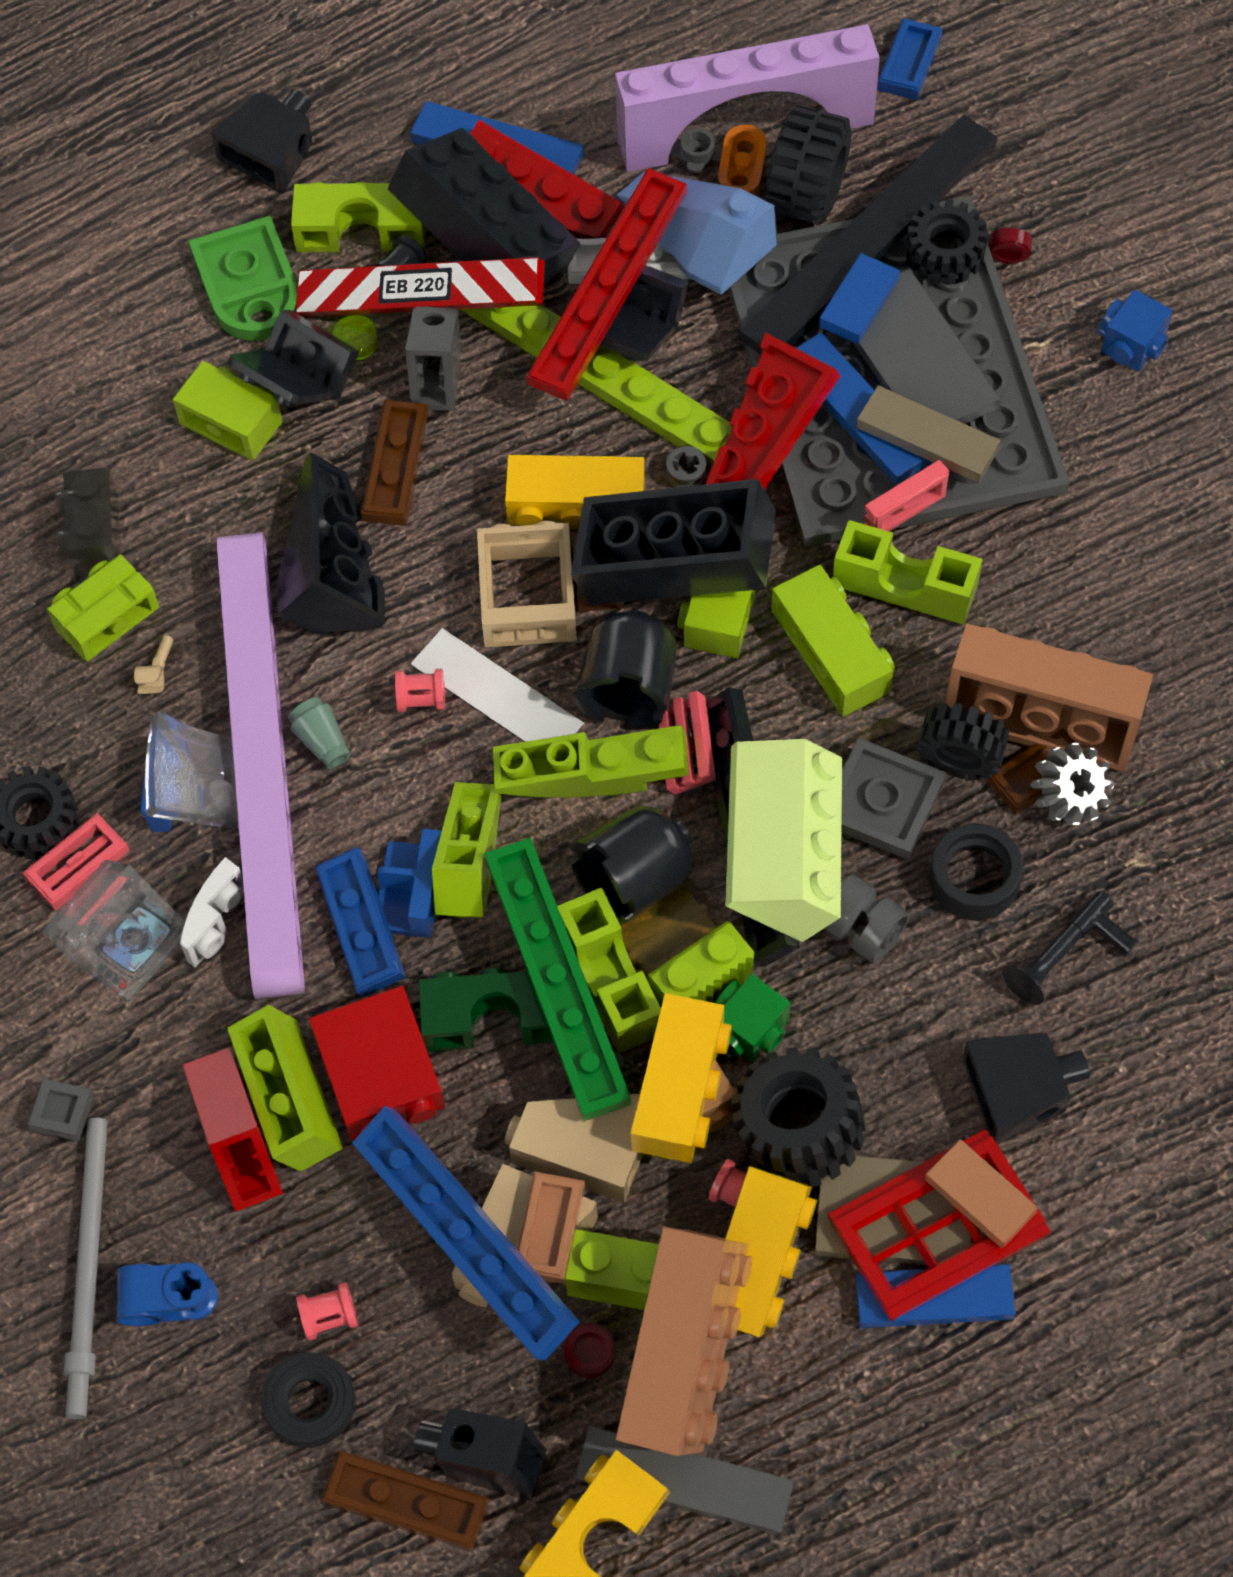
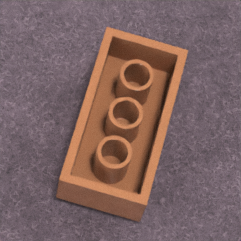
M966 623L952 666L945 703L950 708H953L954 703L962 704L963 709L969 710L970 706L977 707V713L980 714L987 711L993 714L992 720L1000 719L1004 723L1003 727L1008 728V740L1028 746H1033L1034 744L1046 745V751L1056 747L1064 750L1066 744H1069L1063 737L1057 740L1049 738L1064 728L1069 736L1081 746L1082 751L1086 748L1098 750L1096 763L1107 761L1111 764L1109 768L1125 772L1153 674L1141 671L1131 665L1115 664L1093 658L1086 653L1071 652L1045 645L1038 640H1027L1001 633L990 627H978Z
M663 1227L617 1432V1441L674 1456L703 1452L705 1444L710 1445L712 1443L718 1423L717 1413L712 1412L716 1391H723L729 1373V1361L723 1360L728 1339L733 1340L735 1338L740 1323L741 1311L740 1308L735 1307L739 1286H746L752 1267V1257L746 1255L748 1244L696 1231Z

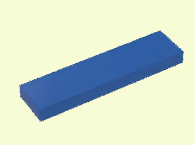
M428 101L425 102L410 133L411 142L420 145L460 128H463L470 134L478 120H481L574 175L584 156V145Z
M822 333L817 334L796 348L837 370L841 377L822 405L895 485H898L931 463V461L856 428L857 418L875 390Z

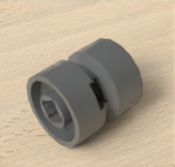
M851 874L841 883V918L824 929L841 941L850 938L852 940L851 948L873 964H876L886 956L899 939L910 919L911 913L888 897L880 900L877 899V889L857 875ZM869 917L871 920L865 927L863 924Z

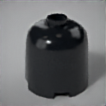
M639 610L616 612L606 616L596 625L590 636L577 682L575 703L584 714L600 723L604 722L605 716L625 721L623 728L628 730L648 729L662 722L663 715L669 708L676 664V640L667 625L650 614Z
M640 806L570 844V850L575 853L577 852L579 858L571 866L585 894L602 887L620 926H622L687 881L692 868V855L689 846L692 839L688 829L680 820H673L660 809Z

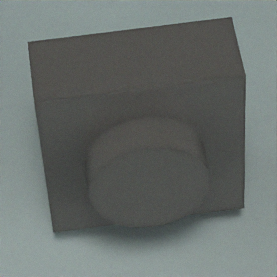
M43 1079L28 1123L29 1128L32 1132L79 1142L94 1098L92 1090L90 1088Z

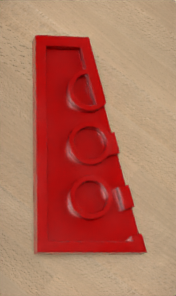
M765 333L760 345L763 352L757 367H752L745 383L748 387L740 409L735 408L729 423L732 430L726 445L719 448L706 484L759 479L765 489L841 377L837 370Z

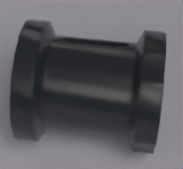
M399 234L392 240V248L382 260H376L371 266L424 264L427 261L426 252L417 241L407 235Z

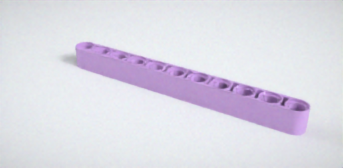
M263 532L217 537L252 989L255 1000L304 994L303 958L266 542Z

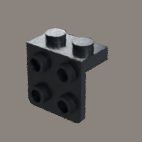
M645 265L600 346L618 352L622 357L631 361H648L678 328L689 281Z
M281 310L265 350L231 354L228 365L239 371L238 377L243 381L256 386H264L274 392L273 398L278 402L290 407H298L299 404H319L321 401L340 398L359 350L295 312Z

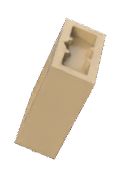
M541 521L535 525L523 526L496 524L489 528L477 529L481 619L485 648L577 641L573 577L571 576L572 561L569 522ZM560 556L563 603L494 608L492 561Z

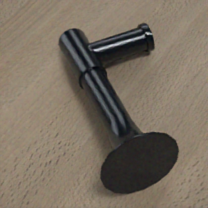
M1097 891L1036 959L1021 968L1007 965L1003 968L1002 975L1010 990L1020 999L1032 1005H1040L1044 1002V994L1041 989L1044 978L1080 939L1084 938L1092 928L1120 950L1124 957L1130 954L1139 940L1136 937L1133 938L1106 916L1107 912L1114 906L1113 900L1105 892Z

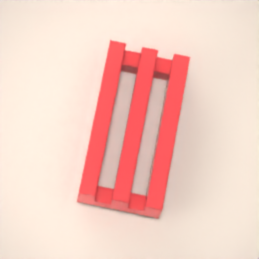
M938 460L865 505L867 513L864 514V521L866 522L864 524L890 531L946 496L949 470Z
M697 690L689 693V699L685 700L682 697L673 699V705L669 706L663 715L662 722L659 724V728L682 725L686 732L689 776L665 779L667 790L675 795L716 780L706 698ZM688 712H691L698 767L697 775L694 773L692 757L694 754V744L689 732Z
M96 813L26 869L23 875L30 885H33L37 892L56 911L130 850L127 843ZM99 831L103 834L83 851H78L66 861L67 864L47 880L43 881L41 879Z

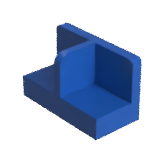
M422 829L420 844L395 841L387 844L384 866L378 868L377 878L380 886L378 896L391 934L431 938L435 916L432 866L442 832L440 830Z

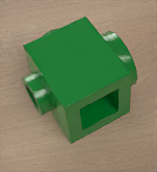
M751 974L743 984L738 980L730 983L716 1000V1004L724 1005V1023L732 1025L727 1053L736 1058L742 1055L751 1063H754L762 1052H765L767 1055L772 1053L784 1038L786 1031L783 1028L790 1021L791 1002L754 974Z

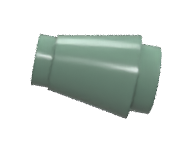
M314 697L299 704L290 712L288 716L292 724L290 731L324 763L327 769L338 767L351 756L330 704H323L319 697Z

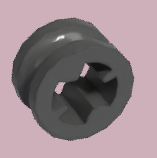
M682 446L670 452L666 460V478L672 488L703 485L706 479V459L700 450L690 446ZM685 464L688 469L694 468V473L687 474L686 471L679 470V465Z

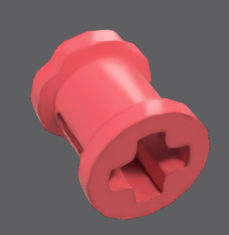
M443 668L435 669L432 674L405 675L403 670L395 672L398 713L406 712L408 707L436 706L437 710H445ZM426 689L431 690V691H414V692L410 691V690H426Z
M727 1159L716 1176L708 1200L714 1203L721 1200L736 1208L747 1173L735 1168V1162Z
M346 1281L339 1283L337 1290L307 1298L304 1294L296 1296L300 1318L308 1341L315 1340L317 1333L348 1324L351 1329L359 1326L353 1299Z

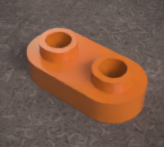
M739 125L727 132L724 138L718 172L719 185L741 188L758 196L761 189L767 150V139L762 130L752 125Z

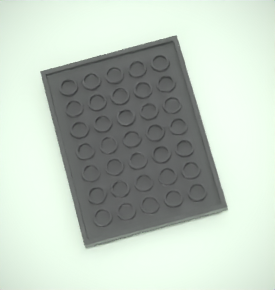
M971 196L953 199V207L959 208L962 201L968 204V213L975 208ZM946 201L939 202L940 207L945 206ZM854 219L776 234L777 245L728 288L739 328L744 327ZM907 232L879 261L901 270L900 273L907 269L912 271L1001 399L999 408L966 423V425L1001 440L997 454L980 483L949 470L946 496L894 529L1068 493L1070 483L988 244H986L983 264H980L979 271L975 275L970 272L969 279L964 282L961 281L959 276H956L955 284L947 285V278L941 277L940 284L932 283L933 275L929 274L924 280L919 276L920 268L913 271L910 267V259L906 257ZM938 235L930 239L933 245L942 249H956L963 245L960 239L951 235ZM820 318L792 345L794 348H797L817 334L822 333L874 390L878 385L881 386L852 341L819 327ZM744 343L751 368H756L761 355ZM823 405L820 406L780 466L803 547L841 540L848 520L861 524L866 523L864 521V514L867 513L865 505L897 486ZM931 462L930 464H928L927 466H925L924 468H922V469L919 470L918 472H920V471H922L923 469L927 468L928 466H930L931 464H933V462Z

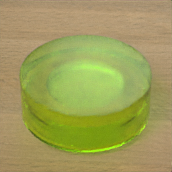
M350 315L341 319L334 327L333 336L359 350L356 360L367 358L376 350L378 345L377 330L375 324L369 318L361 315Z

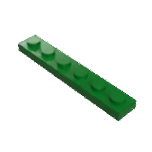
M531 837L484 853L488 869L583 1122L630 1106V1094Z

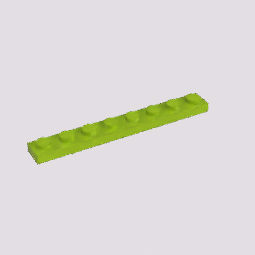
M542 305L460 309L536 358L561 318ZM600 345L578 382L582 387L676 446H690L700 450L705 456L706 465L711 468L719 448L726 445L732 430L729 421L631 360L625 359L618 352Z

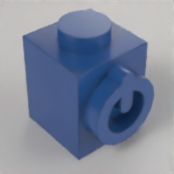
M1135 289L1125 302L1119 298L1116 299L1107 310L1097 330V333L1104 336L1101 351L1109 355L1116 363L1127 365L1140 372L1149 358L1156 360L1164 350L1169 338L1166 335L1173 310Z

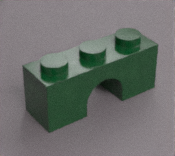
M491 968L483 970L479 975L459 976L453 972H441L432 975L430 979H419L421 1034L427 1052L475 1049L474 1029L478 1020L486 1013L495 1010L510 1012L519 1019L524 1045L554 1043L527 971L508 972L501 968Z

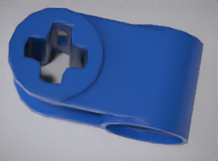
M185 1262L166 1265L133 1264L117 1269V1323L121 1325L149 1326L161 1322L199 1320L210 1315L217 1306L219 1294L216 1285L203 1268L195 1263ZM196 1283L200 1289L193 1290L191 1299L186 1300L182 1294L190 1292L191 1284Z

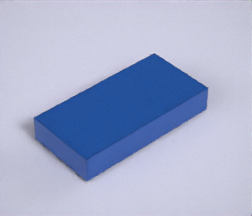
M902 18L879 76L877 90L917 101L941 41L943 28Z
M861 253L820 316L819 327L859 344L900 280L901 270Z

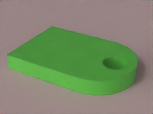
M271 216L188 241L215 318L222 329L228 334L249 341L269 339L281 310H291L296 313L297 283ZM259 311L273 313V316L265 322H255L251 319Z

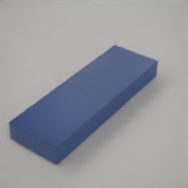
M355 847L315 866L356 992L360 996L365 997L406 978L363 851Z
M1010 1264L993 1265L892 1322L884 1314L860 1273L855 1274L859 1329L1014 1320L1016 1315ZM925 1269L886 1271L883 1273L891 1286L894 1287Z

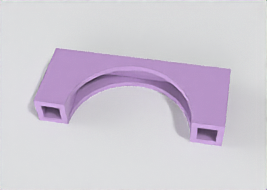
M869 24L615 73L617 137L626 171L631 172L667 165L674 142L693 120L725 101L752 93L785 91L801 94L818 102L825 108L826 112L849 118L851 129L873 125L880 57Z

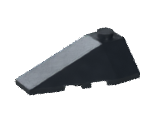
M312 452L305 457L278 577V614L313 633L380 628L386 623L385 589L381 577L372 575L368 563V558L373 552L369 541L361 540L355 521L361 515L347 472Z

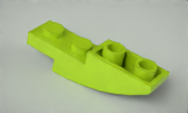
M682 725L589 740L585 732L493 747L495 791L498 794L552 798L619 795L647 791V782L689 776L686 732Z

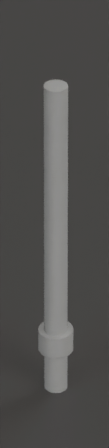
M90 1118L87 1122L70 1352L66 1353L64 1357L63 1376L68 1378L65 1417L76 1420L85 1419L87 1416L89 1379L95 1377L96 1355L91 1353L108 1126V1121L103 1118Z

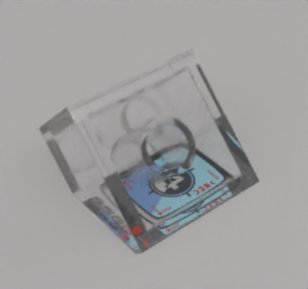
M105 859L42 932L73 963L124 1000L130 1002L180 944L186 921L129 864Z

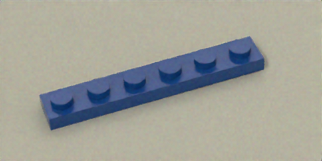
M384 1106L352 1144L533 1357L546 1360L580 1321L396 1109Z

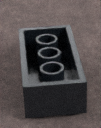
M463 128L405 150L387 188L460 261L539 257L545 261L543 288L562 279L581 244L567 230L564 224L553 217L537 201L533 194L528 192L513 178L507 169L498 163Z
M759 479L584 497L571 576L591 605L766 589L776 510Z

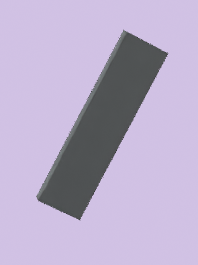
M589 1426L575 1476L576 1481L588 1484L584 1481V1478L595 1461L602 1454L610 1459L615 1450H618L669 1489L671 1493L663 1502L664 1505L781 1536L794 1480L697 1454L674 1456L616 1440L617 1433Z

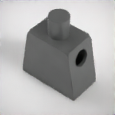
M416 307L412 311L405 350L410 400L414 403L428 404L429 410L456 411L461 360L458 311L447 307ZM440 358L438 374L431 373L427 369L428 363L433 359Z

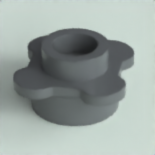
M697 128L687 131L682 136L681 142H676L673 145L672 152L676 158H681L687 164L689 172L701 173L704 167L712 161L718 162L721 160L723 148L715 145V139L709 131Z

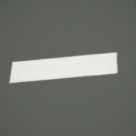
M443 628L411 663V665L424 674H432L435 669L443 668L445 688L525 742L574 734L584 724V722Z

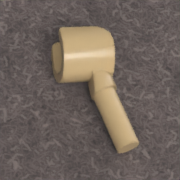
M163 636L156 655L152 660V666L135 667L134 680L138 684V694H156L164 690L165 679L163 669L174 642L172 637Z

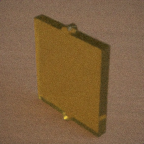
M682 884L635 918L623 924L621 928L623 942L629 952L631 963H638L648 976V974L716 929L717 926L707 915V906L704 904L699 905Z

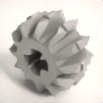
M1078 743L1066 744L1064 750L1060 747L1050 749L1047 752L1048 761H1039L1034 766L1043 776L1042 779L1033 780L1030 784L1034 789H1042L1043 793L1037 799L1035 805H1038V807L1050 806L1049 819L1058 821L1064 817L1067 825H1079L1082 818L1085 821L1097 819L1099 817L1097 807H1108L1112 803L1103 792L1104 789L1113 788L1116 784L1113 780L1104 779L1103 773L1109 769L1111 764L1107 761L1096 763L1098 750L1086 748L1082 751Z

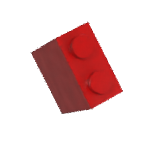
M404 986L309 1018L351 1141L359 1136L384 1106L396 1109L405 1121H409L412 1124L427 1121L437 1114V1110L445 1108L440 1085Z

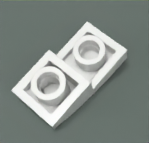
M226 857L203 884L191 906L183 928L180 945L187 962L194 968L204 958L208 959L214 956L222 947L227 930L221 914L223 911L227 913L235 908L243 896V877L240 868Z

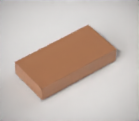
M961 1139L935 1164L925 1177V1181L1002 1249L1038 1210L1034 1203Z
M534 1171L517 1250L544 1281L565 1284V1276L579 1218L585 1181Z

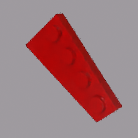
M478 120L470 132V135L498 163L502 164L513 178L528 192L533 194L537 201L553 217L564 224L573 236L582 239L604 238L621 213L623 206L620 201L483 121Z

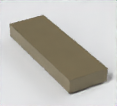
M879 385L857 418L856 428L933 463L940 460L947 469L980 483L1000 448L1001 440Z

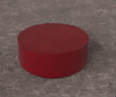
M1018 228L994 230L988 237V247L992 258L995 261L1006 264L1025 261L1031 255L1032 236Z
M580 1324L570 1332L564 1341L563 1349L567 1366L580 1377H599L605 1374L614 1363L616 1356L614 1338L600 1324Z

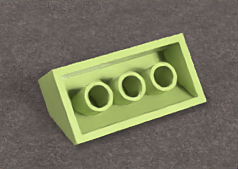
M807 739L736 742L731 746L726 907L801 942L841 918L842 757Z

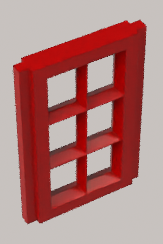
M986 1129L963 1141L1034 1203L992 1135L990 1136ZM949 1148L828 1213V1219L884 1314L892 1322L1050 1235L1051 1231L1039 1209L1003 1249L988 1236L984 1237L979 1228L953 1205V1211L917 1229L905 1210L904 1205L934 1190L925 1181L926 1174L951 1149ZM894 1211L908 1235L872 1254L858 1230ZM960 1219L974 1243L937 1262L923 1238ZM914 1244L928 1268L892 1287L878 1263Z

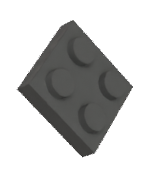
M858 738L842 770L841 833L909 860L943 787L946 772Z

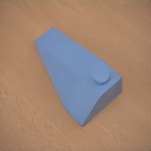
M645 171L616 195L623 208L629 201ZM670 176L687 183V194L658 242V246L665 254L670 252L679 262L680 270L688 278L722 295L777 245L774 205L741 188Z

